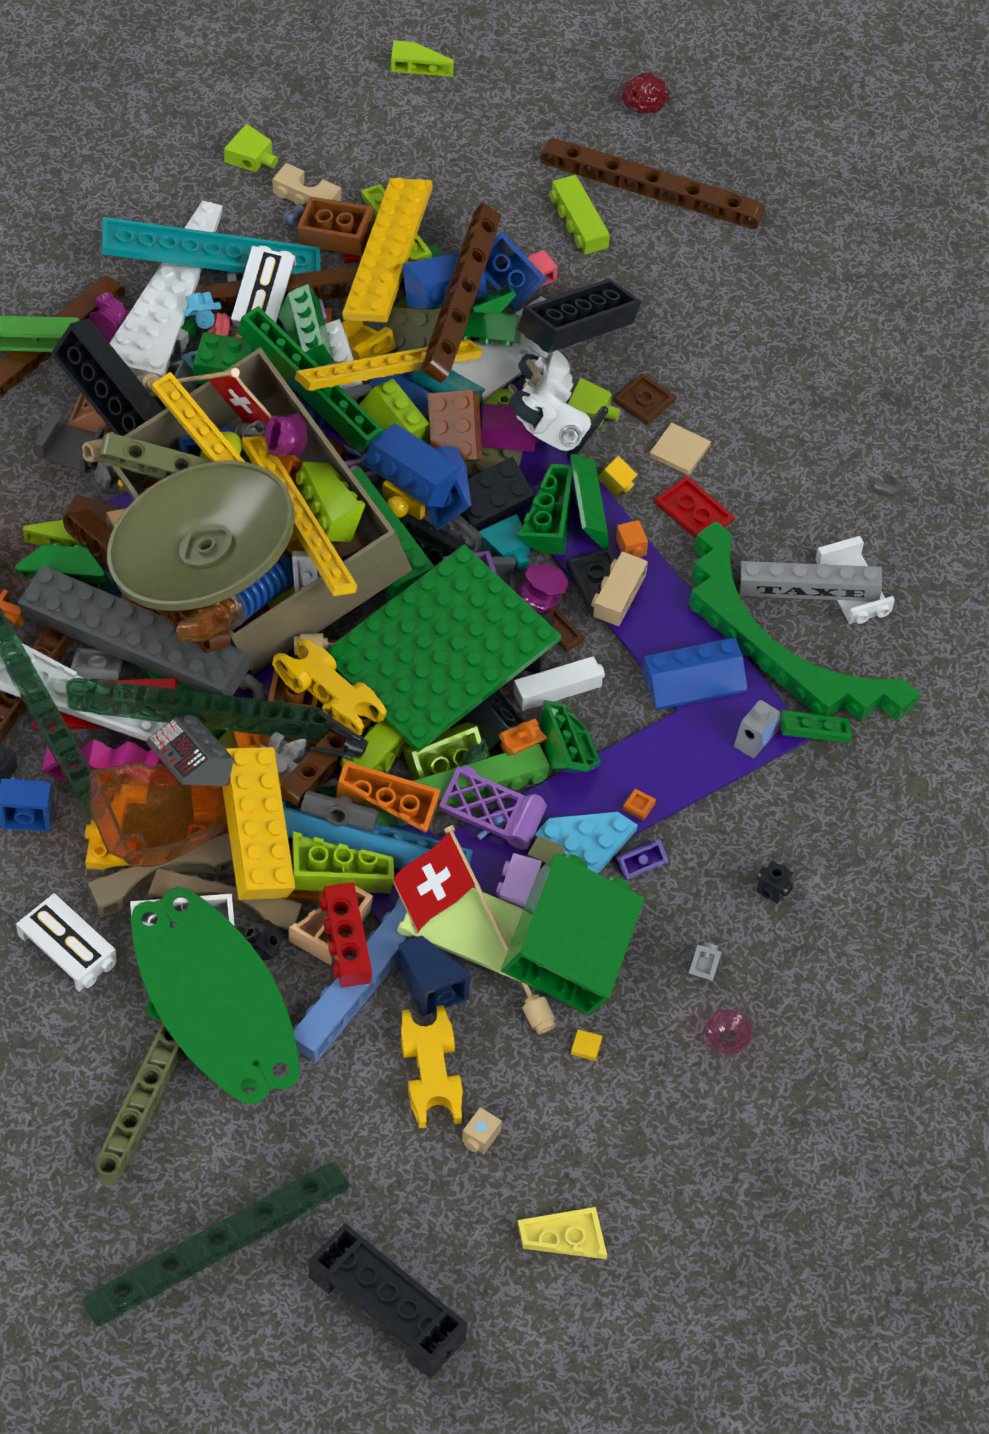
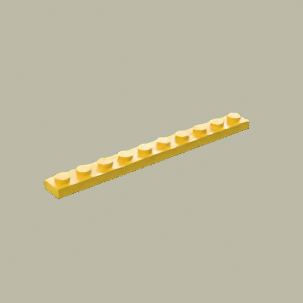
M470 339L462 340L454 363L481 358L483 350ZM428 347L296 371L295 380L306 390L315 391L316 389L367 381L373 378L403 374L410 371L421 370Z
M171 372L152 383L151 389L212 462H245ZM294 531L285 549L291 555L293 551H305Z
M265 435L242 438V447L252 464L271 471L287 488L295 510L293 531L332 595L339 596L356 593V582L279 458L268 452Z

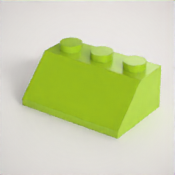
M394 379L375 386L359 404L383 428V432L395 423L424 442H429V422Z
M468 722L446 730L418 753L410 745L402 748L408 768L415 780L487 758L477 726Z

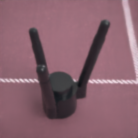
M320 710L318 714L333 724L330 726V729L347 739L343 747L347 752L313 746L310 747V750L345 757L353 761L354 757L361 759L369 741L363 739L362 736L352 732Z

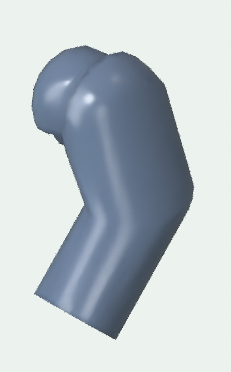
M297 204L292 210L286 211L283 215L284 223L287 225L297 224L298 218L303 215L305 208L301 204Z

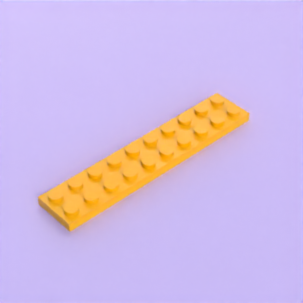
M390 178L343 310V320L388 321L404 274L403 263L408 262L433 188L432 180Z

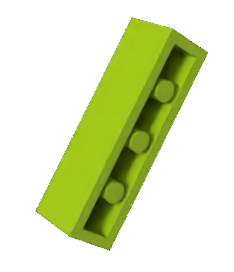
M572 175L552 181V190L549 192L552 203L557 204L559 216L565 218L568 232L574 234L577 248H581L584 254L609 248L610 234L578 177Z

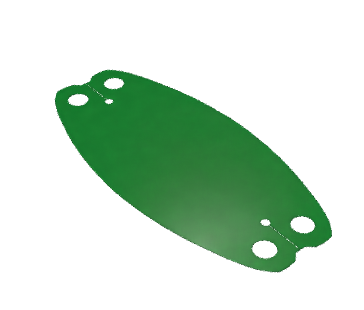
M183 887L170 889L165 892L163 898L159 901H145L135 906L131 917V928L142 980L162 1023L192 1062L229 1095L250 1105L264 1100L271 1089L278 1088L283 1090L296 1084L299 1076V1057L287 1008L268 968L238 929L206 900ZM180 897L187 899L189 907L185 911L175 910L173 907L175 899ZM147 912H153L157 915L158 921L152 926H146L142 923V916ZM175 922L177 925L175 928H172L170 923ZM258 1061L260 1065L258 1067H254L253 1062ZM275 1064H286L289 1068L288 1074L282 1078L276 1077L272 1072ZM250 1078L255 1080L257 1088L254 1092L245 1093L241 1090L240 1084L244 1079Z

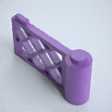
M465 765L462 768L457 766L438 810L500 836L515 848L528 849L547 808L544 799L537 794L524 796L476 775L477 770ZM462 776L468 779L471 786L460 790L457 783L458 777ZM487 787L492 790L494 796L482 799L478 789ZM474 791L478 801L466 804L462 794ZM458 796L462 804L461 807L453 808L446 805V802L449 798ZM510 797L516 800L517 803L514 807L505 809L501 799ZM497 801L501 811L489 814L485 804ZM481 806L485 816L480 818L473 817L469 809ZM503 816L507 824L505 829L494 826L492 819Z

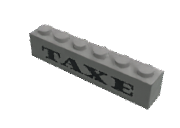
M741 561L740 595L871 602L880 600L882 567Z

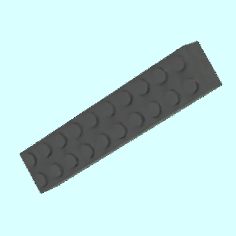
M44 565L41 566L17 602L25 618L164 678H176L178 684L225 704H228L251 667L247 652L229 645L211 653H204L163 616Z

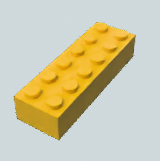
M274 747L226 748L228 753L234 758L228 786H222L238 900L287 898L295 889L275 749Z

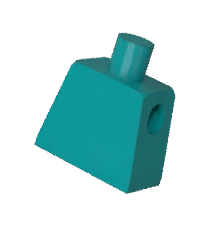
M517 514L479 531L478 545L484 551H489L491 557H515V566L518 570H523L529 565L526 556L530 555V546L517 539V533L519 529H522V523Z

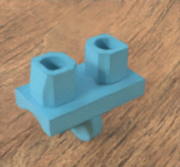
M210 292L186 296L188 309L183 310L184 317L196 316V323L202 329L212 327L215 317L210 310L222 309L220 302L213 303Z

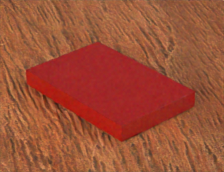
M688 476L654 499V503L695 539L698 533L715 521L725 528L735 519L729 511Z

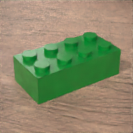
M203 332L193 363V376L223 372L255 350L242 338ZM208 379L193 381V383L205 384L208 382Z

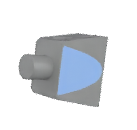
M759 700L742 720L734 747L754 759L779 730L780 712L764 701Z

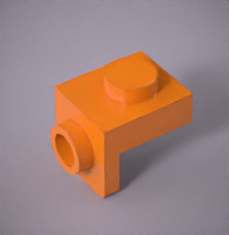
M3 589L0 594V620L7 626L16 625L22 627L25 617L19 606L10 603L9 591Z

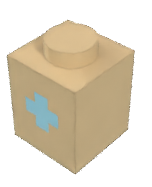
M480 1107L463 1130L462 1141L465 1147L472 1152L479 1151L485 1154L501 1132L502 1120Z

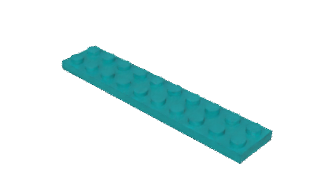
M103 217L101 254L244 274L252 246H266L272 251H288L295 256L296 268L292 267L291 274L321 271L320 247Z

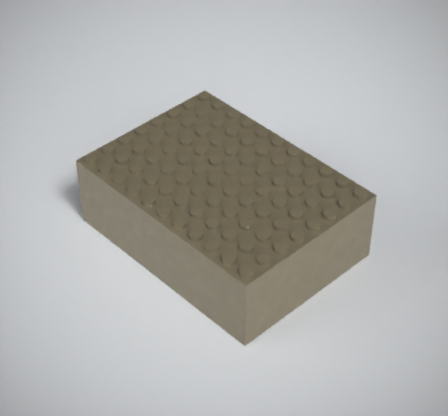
M261 347L223 372L229 371L231 368H238L240 371L239 378L272 417L274 415L287 417L296 413L300 414L307 423L308 443L301 456L297 458L302 462L329 463L340 475V481H345L349 485L348 490L354 491L358 495L357 500L363 501L366 504L357 529L360 533L364 532V539L368 546L343 561L357 584L356 593L333 596L323 578L319 577L242 629L239 626L226 628L230 634L232 645L247 652L251 663L249 670L253 675L271 664L276 654H286L294 648V636L318 633L412 570L394 529ZM209 381L189 393L215 426L223 429L232 426L236 427L243 422ZM166 408L124 437L177 450V447H180L179 438L190 435L170 410ZM135 453L129 454L134 458L140 457L138 454ZM111 465L133 501L145 491L142 486L147 480H162Z

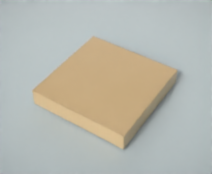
M671 423L651 450L649 457L690 475L711 446V441Z

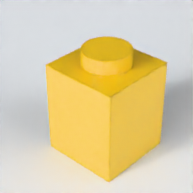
M617 456L598 475V480L612 494L617 496L621 491L626 494L635 485L632 480L638 474L624 460Z

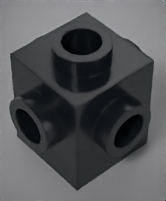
M771 861L768 867H762L756 879L759 882L756 892L778 904L783 896L787 897L794 886L791 883L793 872L786 866Z
M264 920L252 923L244 937L262 961L274 959L278 954L279 946L285 934L272 922Z

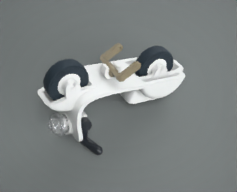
M558 350L548 353L545 358L526 354L520 360L518 367L526 377L525 380L527 382L520 391L514 385L509 384L508 389L512 394L509 406L517 415V419L523 422L530 433L560 450L568 451L567 458L571 460L570 455L580 452L607 415L608 408L602 406L590 421V417L586 413L566 403L572 393L570 391L573 387L572 375L569 373L570 365L567 359Z

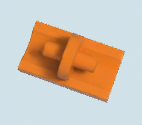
M536 718L523 722L499 735L502 741L500 744L504 753L509 752L510 756L538 743L541 744L548 739L540 730Z

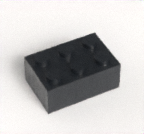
M513 456L468 478L471 507L462 512L474 534L532 505L534 493Z

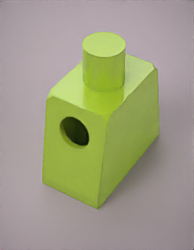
M248 124L224 148L225 163L253 172H257L263 164L274 168L278 162V157L272 154V141Z
M580 378L568 402L570 406L586 413L590 417V421L602 406L608 408V413L605 416L606 419L617 422L621 412L620 408L611 406V392ZM604 419L602 420V422L600 423V425H599L597 428H600V427H601V425H602Z

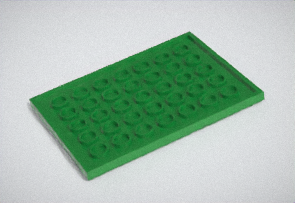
M464 544L335 642L326 651L336 661L337 667L335 671L351 685L362 682L374 691L387 711L384 720L418 753L561 641V634ZM371 705L372 708L378 713L377 709L373 705Z

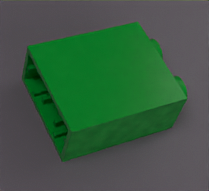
M556 853L536 875L501 972L582 1013L591 1015L610 998L645 898L632 892L630 884L625 880L614 876L603 877L587 868V863L579 856Z

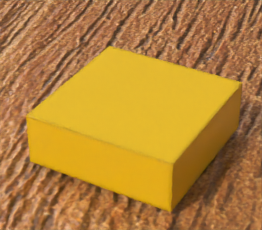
M578 1029L571 1055L596 1061L602 1036Z

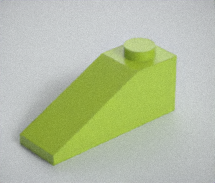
M393 40L391 72L453 77V59L415 42Z
M63 520L23 527L24 542L40 546L59 543L65 547L81 545L67 533Z

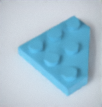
M619 812L549 818L535 833L534 840L539 835L565 847V854L579 856L587 863L588 869L599 874L637 831L638 825Z

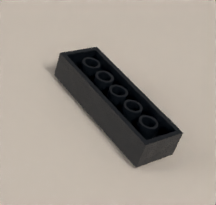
M609 278L524 307L517 330L527 339L537 344L541 350L551 353L633 324L641 301Z
M90 319L70 323L51 352V355L114 434L125 436L163 411L161 406Z

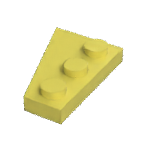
M596 1207L518 1220L517 1225L523 1249L607 1259Z

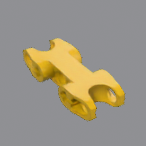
M302 638L297 641L295 650L300 659H293L284 653H278L274 656L272 665L288 687L296 693H301L307 689L323 703V712L352 732L362 735L364 725L358 716H365L374 722H381L385 719L387 711L374 691L362 682H357L354 685L347 682L335 671L337 665L331 654L310 640ZM371 705H373L377 709L378 713H376V711L372 708Z
M444 1005L436 1006L437 1019L432 1025L427 1027L414 1023L409 1009L402 1010L401 1047L403 1058L416 1057L417 1066L420 1068L419 1079L408 1081L410 1105L419 1129L426 1128V1111L435 1105L447 1107L452 1113L454 1124H462L461 1105L463 1090L460 1075L447 1076L444 1053L455 1052L452 1024L447 1016Z

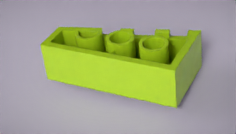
M382 720L375 726L372 725L363 738L369 742L362 758L354 757L353 761L342 757L340 765L343 770L345 761L388 773L395 757H400L403 753L402 748L408 746V743L385 720Z

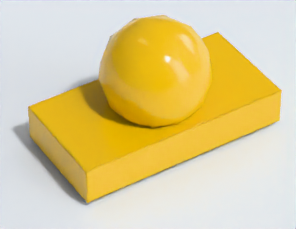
M388 480L383 483V499L387 501V504L398 518H402L407 513L418 520L425 516V505Z

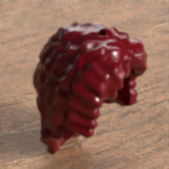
M652 73L638 74L627 83L626 88L622 91L624 104L627 107H632L633 111L647 114L649 111L656 113L657 110L662 109V106H665L666 100H670L665 81L655 77Z

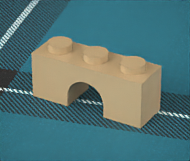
M285 163L273 178V193L279 198L293 201L296 205L301 204L306 207L310 196L341 201V187L322 180L315 187L304 186V171Z

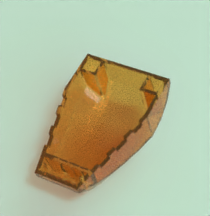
M131 763L92 770L90 772V812L106 850L112 856L132 866H161L198 847L228 828L222 786L182 785L165 764L145 766V763Z

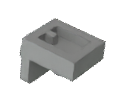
M100 460L98 461L97 468L94 471L96 481L99 484L101 483L104 489H108L111 477H116L117 474L111 465Z
M704 942L703 946L697 944L689 974L713 981L722 955L721 951H717L718 946Z

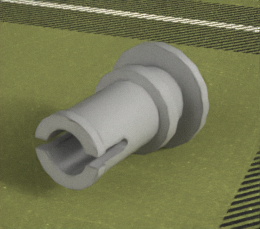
M261 420L254 421L253 423H240L235 427L234 433L241 440L244 437L259 436L265 433L264 428H266V425Z

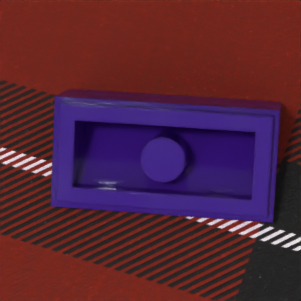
M660 839L612 858L625 880L669 862Z

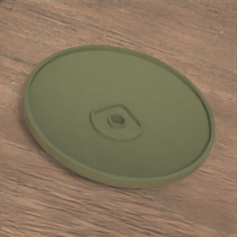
M216 461L183 469L160 480L144 491L128 506L118 519L111 533L107 548V562L110 573L123 594L145 607L166 611H182L218 603L251 586L278 561L293 533L295 524L294 504L284 483L275 474L252 463Z

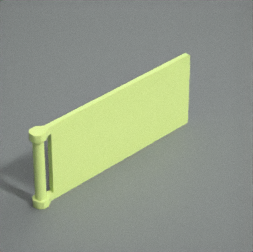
M475 888L466 893L456 904L431 919L419 933H417L408 912H406L403 922L399 923L397 931L403 936L416 938L422 935L440 949L517 980L501 972L507 953ZM483 892L510 947L524 909Z

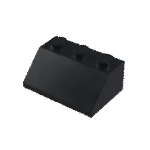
M405 515L402 524L434 567L443 561V557L451 555L464 544L470 550L473 548V546L443 529L435 530L434 525L423 518L418 520L411 515Z
M499 689L464 716L468 723L477 726L483 746L489 751L502 752L503 749L500 746L502 741L499 735L525 722Z

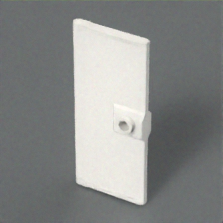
M540 296L529 305L544 301L546 299ZM523 309L515 313V315L521 316ZM522 333L520 344L513 343L512 347L501 346L499 341H491V344L478 343L477 339L474 343L483 350L481 358L454 363L451 370L485 388V392L482 393L480 399L484 401L522 375L518 364L526 354L545 358L548 353L541 350L537 344L527 339Z

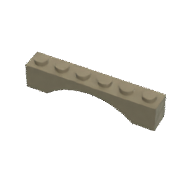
M229 833L215 835L201 843H192L184 849L175 852L170 851L159 858L145 860L131 868H122L114 874L95 878L88 883V889L99 918L123 910L129 900L139 890L153 881L157 868L164 870L172 869L177 873L197 872L215 876L234 870Z
M157 868L148 892L149 900L162 899L165 892L175 887H183L198 896L232 894L233 908L250 915L257 922L269 920L285 934L284 938L289 939V927L294 923L298 924L302 917V904L297 903L295 900H238L236 887L225 885L220 881L204 880L196 875L180 874L172 869L164 870Z

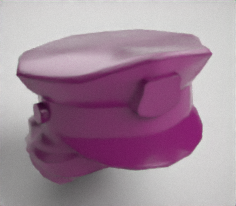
M104 292L97 296L95 303L99 311L90 313V320L110 343L130 313V310H125L124 304L115 299L112 293Z
M299 413L287 417L274 415L267 423L265 438L268 452L276 457L287 455L301 456L308 443L307 423Z
M546 563L530 565L525 574L527 580L519 586L517 594L536 612L545 613L558 605L560 594L565 593L569 582L560 568Z

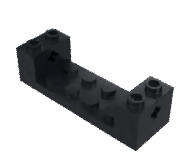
M346 1223L309 1259V1278L328 1294L335 1288L343 1292L410 1348V1362L430 1379L466 1341V1321Z

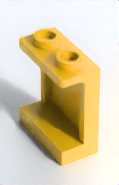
M345 320L342 322L355 360L386 355L396 348L392 329L388 327L376 331L364 325L363 321Z

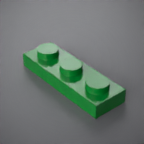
M782 710L780 713L782 735L849 743L852 739L848 718Z

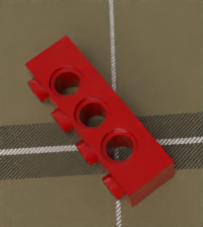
M354 882L324 886L323 896L319 897L321 912L326 911L327 916L324 919L325 933H330L331 941H328L329 954L335 957L336 962L332 965L334 979H339L340 988L371 984L372 968ZM343 911L345 912V914L339 915L335 912ZM342 933H347V934H349L350 936H349V937H342V936H340V934H342ZM350 955L353 956L354 959L348 960L344 957Z

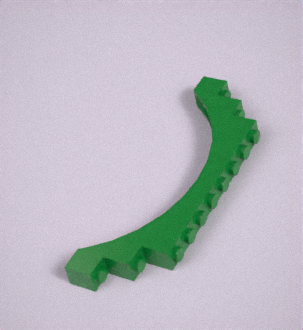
M717 521L697 534L694 550L701 558L694 562L691 577L699 586L692 590L688 605L695 613L702 616L711 627L716 628L723 634L726 639L736 638L738 646L745 656L751 658L761 670L773 677L780 686L787 689L796 700L801 701L813 714L833 716L844 707L850 715L862 722L878 708H881L886 715L898 722L917 706L921 693L904 679H867L843 675L818 667L794 655L773 640L754 621L742 603L734 584L730 564L733 535Z

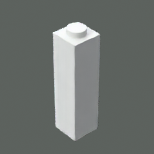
M593 656L514 680L513 693L521 710L524 711L543 705L544 700L553 702L602 687V678L605 677L602 665L597 664Z

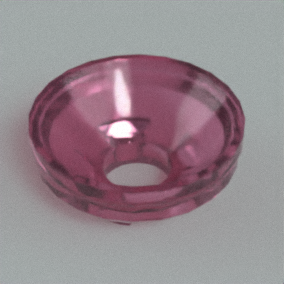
M718 1011L707 1022V1041L711 1047L720 1053H739L751 1041V1023L747 1017L738 1011ZM723 1032H731L735 1036V1041L726 1044L721 1041L720 1035Z

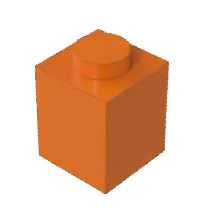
M640 521L617 525L616 542L620 551L638 558L646 556L648 540Z

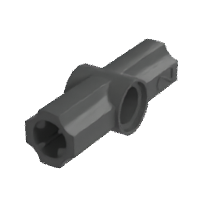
M308 790L305 793L301 806V812L327 819L335 827L348 825L370 832L374 831L379 816V810L354 804L346 796L333 798Z

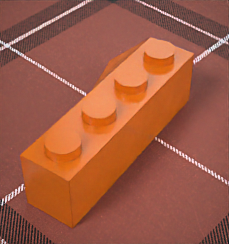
M345 761L338 781L336 796H346L353 802L389 812L427 833L438 805L441 790Z

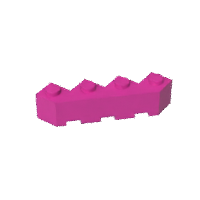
M59 738L47 746L42 772L58 780L71 781L72 777L85 778L86 783H99L100 779L123 781L124 776L149 778V782H152L153 786H164L176 778L152 749L146 751L129 741L113 750L103 742L96 740L79 748L70 741Z

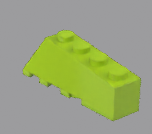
M303 462L300 471L296 474V483L299 485L303 498L306 500L313 515L330 541L352 542L366 504L363 501L357 500L358 495L354 491L348 490L349 485L345 481H340V475L329 463Z
M293 831L291 863L295 882L294 890L324 891V886L354 882L355 886L367 893L390 894L394 878L393 857L361 849V851L350 849L348 845L341 843L334 845L323 842L324 839L318 837L311 839L302 836V833Z

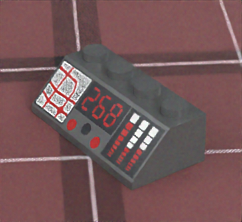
M196 716L175 717L147 739L148 746L182 785L228 786L234 758Z

